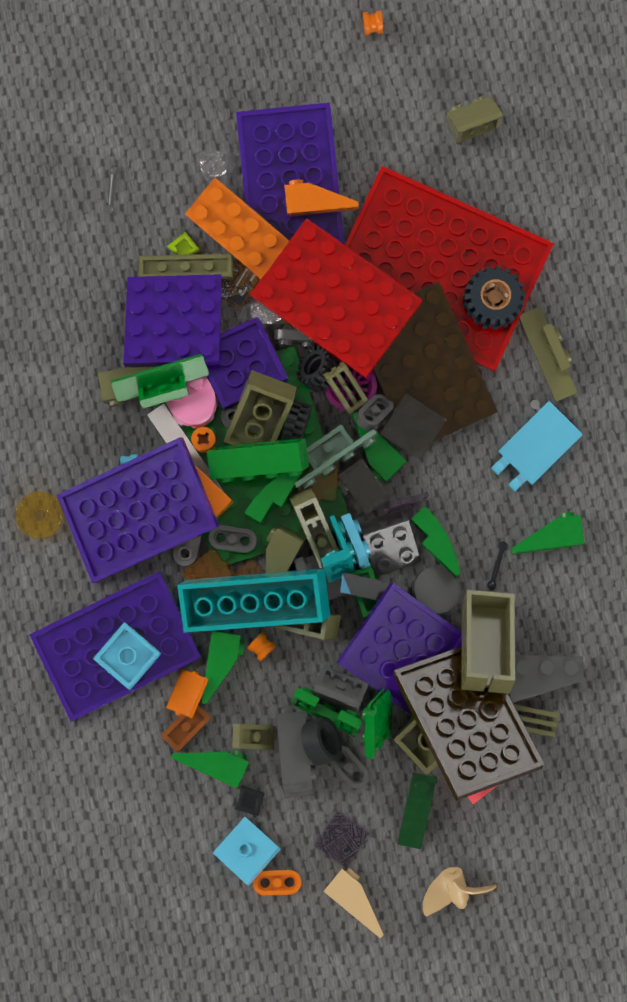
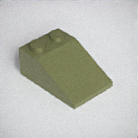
M251 370L224 442L238 445L276 441L294 402L296 387Z

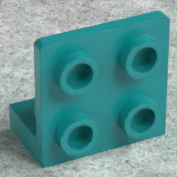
M334 515L330 516V522L334 537L341 551H331L321 558L328 583L341 579L343 573L354 572V564L357 563L350 541L348 542L345 535L346 531L342 521L337 522Z

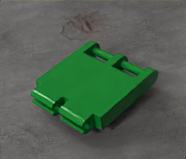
M383 688L363 711L362 719L365 722V730L362 742L365 744V756L369 759L375 756L377 749H381L384 740H388L391 737L392 695H390L389 689L384 693L385 689Z

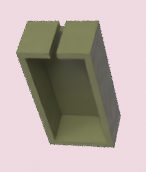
M466 590L462 601L461 690L484 691V688L488 687V692L510 694L515 683V594Z

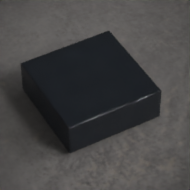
M241 786L235 809L258 816L265 792Z

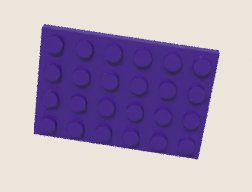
M330 102L236 112L245 203L289 240H291L307 218L344 244L341 211L287 217L285 185H289L291 180H303V183H311L339 194Z
M179 437L57 495L92 583L99 582L220 527L183 437Z
M160 571L30 634L33 644L71 722L202 658L190 633H184L182 616ZM124 622L162 653L131 690L127 689L93 659Z

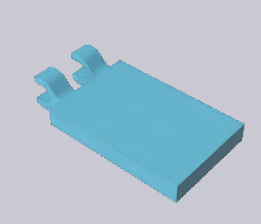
M548 401L498 451L503 457L491 469L499 475L511 464L520 473L508 485L516 492L526 481L533 485L583 434Z

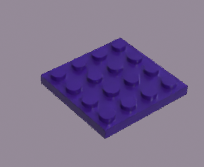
M221 274L127 277L124 366L157 367L199 354L203 355L206 365H220L223 281Z
M390 582L336 663L368 683L369 686L378 692L384 688L385 693L389 689L390 695H392V702L412 715L392 675L394 670L461 647L462 632L396 584Z

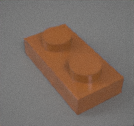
M198 705L193 718L185 715L179 716L161 737L179 753L212 718Z

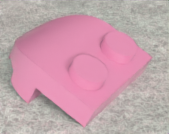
M206 376L187 382L189 395L179 400L166 402L179 425L182 426L183 424L195 429L207 425L214 419V413L217 407H219V403Z

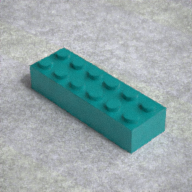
M325 569L190 579L177 585L184 633L324 622L330 617Z

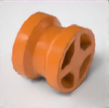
M379 10L372 14L363 12L364 35H370L372 32L383 34L382 11Z
M200 427L193 432L191 440L193 447L198 452L207 453L206 451L215 447L216 438L211 429Z
M263 631L247 649L257 654V659L261 662L275 649L277 644L274 641H269L267 634Z

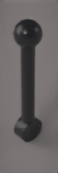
M500 542L498 545L499 553L491 581L487 583V587L490 590L496 588L495 581L503 553L508 548L506 542Z

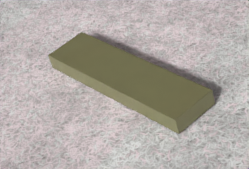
M232 254L139 256V277L221 274L222 279H233Z

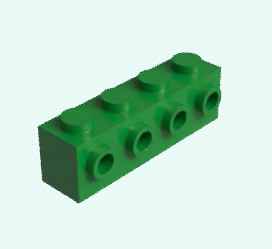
M305 438L218 446L206 451L211 480L219 479L221 483L233 481L234 477H242V480L255 479L256 475L274 478L278 477L279 473L286 472L288 476H296L302 474V471L309 467Z

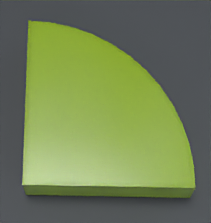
M186 232L167 246L170 251L175 254L177 253V255H194L200 252L198 246Z

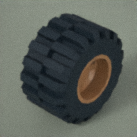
M488 266L483 271L480 269L476 272L475 276L471 277L463 294L464 310L468 311V318L472 317L474 319L473 323L475 325L480 323L483 325V329L487 330L488 327H492V330H497L499 327L503 329L509 323L515 321L524 306V298L526 296L525 291H522L524 285L522 281H517L518 275L516 273L512 276L509 273L511 270L508 268L503 271L501 266H496L494 269Z

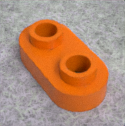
M293 870L261 871L253 880V888L260 895H292L300 889L302 881L300 875ZM288 877L294 880V885L291 887L285 885V879ZM263 878H267L270 881V885L266 888L260 884Z

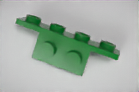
M199 354L111 381V386L118 402L139 396L143 409L155 407L160 403L170 400H179L189 395L187 382L208 376L209 371L203 355Z

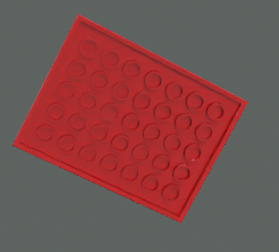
M381 166L345 243V246L412 293L439 281L475 363L493 372L496 371L554 245L551 241L384 166ZM488 266H491L492 269L496 266H501L503 271L506 268L510 269L509 273L512 276L516 273L518 275L517 281H522L524 285L522 288L526 295L524 306L515 321L509 323L503 329L499 327L497 330H492V327H488L486 330L482 328L483 325L480 323L475 325L473 323L474 319L472 317L468 318V311L464 310L463 294L472 276H475L477 271L480 269L483 271Z

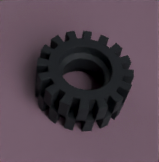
M317 346V348H311L312 352L307 351L305 353L307 355L306 358L302 357V364H298L297 367L300 369L297 371V378L312 391L322 392L324 388H329V384L323 374L332 371V368L340 366L339 363L341 361L321 346Z
M294 400L287 416L281 440L304 437L312 405Z

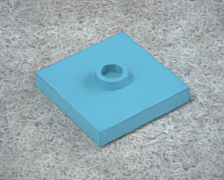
M124 622L93 659L127 689L131 690L162 653Z
M244 817L213 854L249 886L281 849L248 818Z

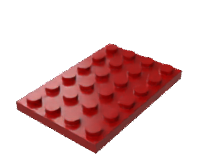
M307 218L250 293V296L337 359L344 362L365 379L423 302L421 298Z

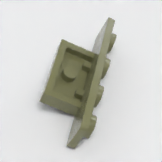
M540 307L522 313L519 320L554 400L558 402L575 395L577 390L569 374L572 360L567 350L563 351L560 344L563 340L558 328L554 329L552 323H547Z

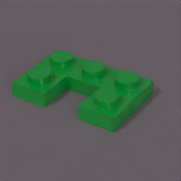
M306 687L303 689L297 688L291 705L316 718H329L337 729L355 738L363 722L359 719L360 716L351 710L346 712L341 710L338 714L335 707L327 703L319 704L320 698L316 697V692Z

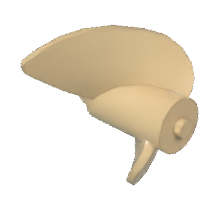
M448 867L429 886L423 900L424 915L428 917L450 903H454L459 909H464L467 906L469 894L489 892L497 886L493 884L474 888L467 887L462 869L459 867Z

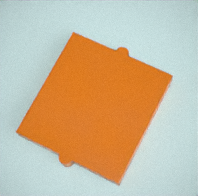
M182 669L166 708L175 711L178 716L185 715L193 718L209 679L200 676L196 671L189 672Z

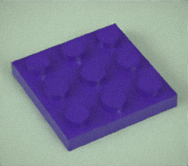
M259 317L221 333L220 365H207L209 371L207 377L223 411L238 404L251 370L284 383L289 381Z

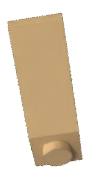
M341 868L323 892L381 939L384 934L361 883L357 881L360 876L350 868L346 871Z

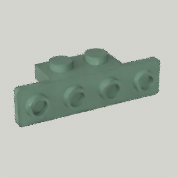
M341 424L307 448L308 461L314 470L297 481L295 486L298 489L302 487L304 490L308 489L316 483L315 478L322 473L326 476L336 469L335 464L341 460L344 463L349 461L356 455L354 451L360 447L365 449L376 441L375 437L378 434L373 429L353 442Z

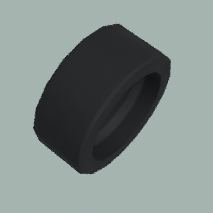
M320 717L303 725L301 731L303 748L313 764L321 766L337 761L340 758L342 752L340 734L335 724L329 718Z

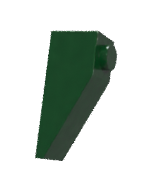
M417 773L411 774L397 845L421 849L436 777Z

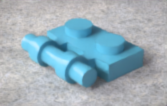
M350 513L341 516L347 540L352 544L355 552L354 556L359 567L361 566L364 569L371 566L368 560L371 552L366 540L361 541L360 533L362 531L357 519L352 520Z

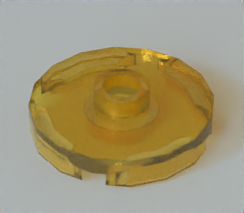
M44 491L32 492L18 503L15 511V520L25 535L34 539H46L53 536L60 529L63 522V510L60 502L53 495ZM39 511L44 513V517L41 520L36 518V514Z

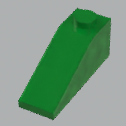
M355 411L352 414V419L360 439L370 431L358 426L356 422L358 413ZM376 431L378 434L375 437L376 441L369 447L363 448L368 466L372 470L370 475L377 482L380 483L383 480L387 484L407 461Z
M574 512L561 513L560 518H556L511 549V555L583 546L585 543L581 515L574 516Z
M212 631L205 678L209 680L202 695V704L207 705L237 663L239 655H244L245 641H241V635Z
M236 750L232 754L229 752L173 753L171 756L172 759L237 789L250 763L245 760L247 755Z

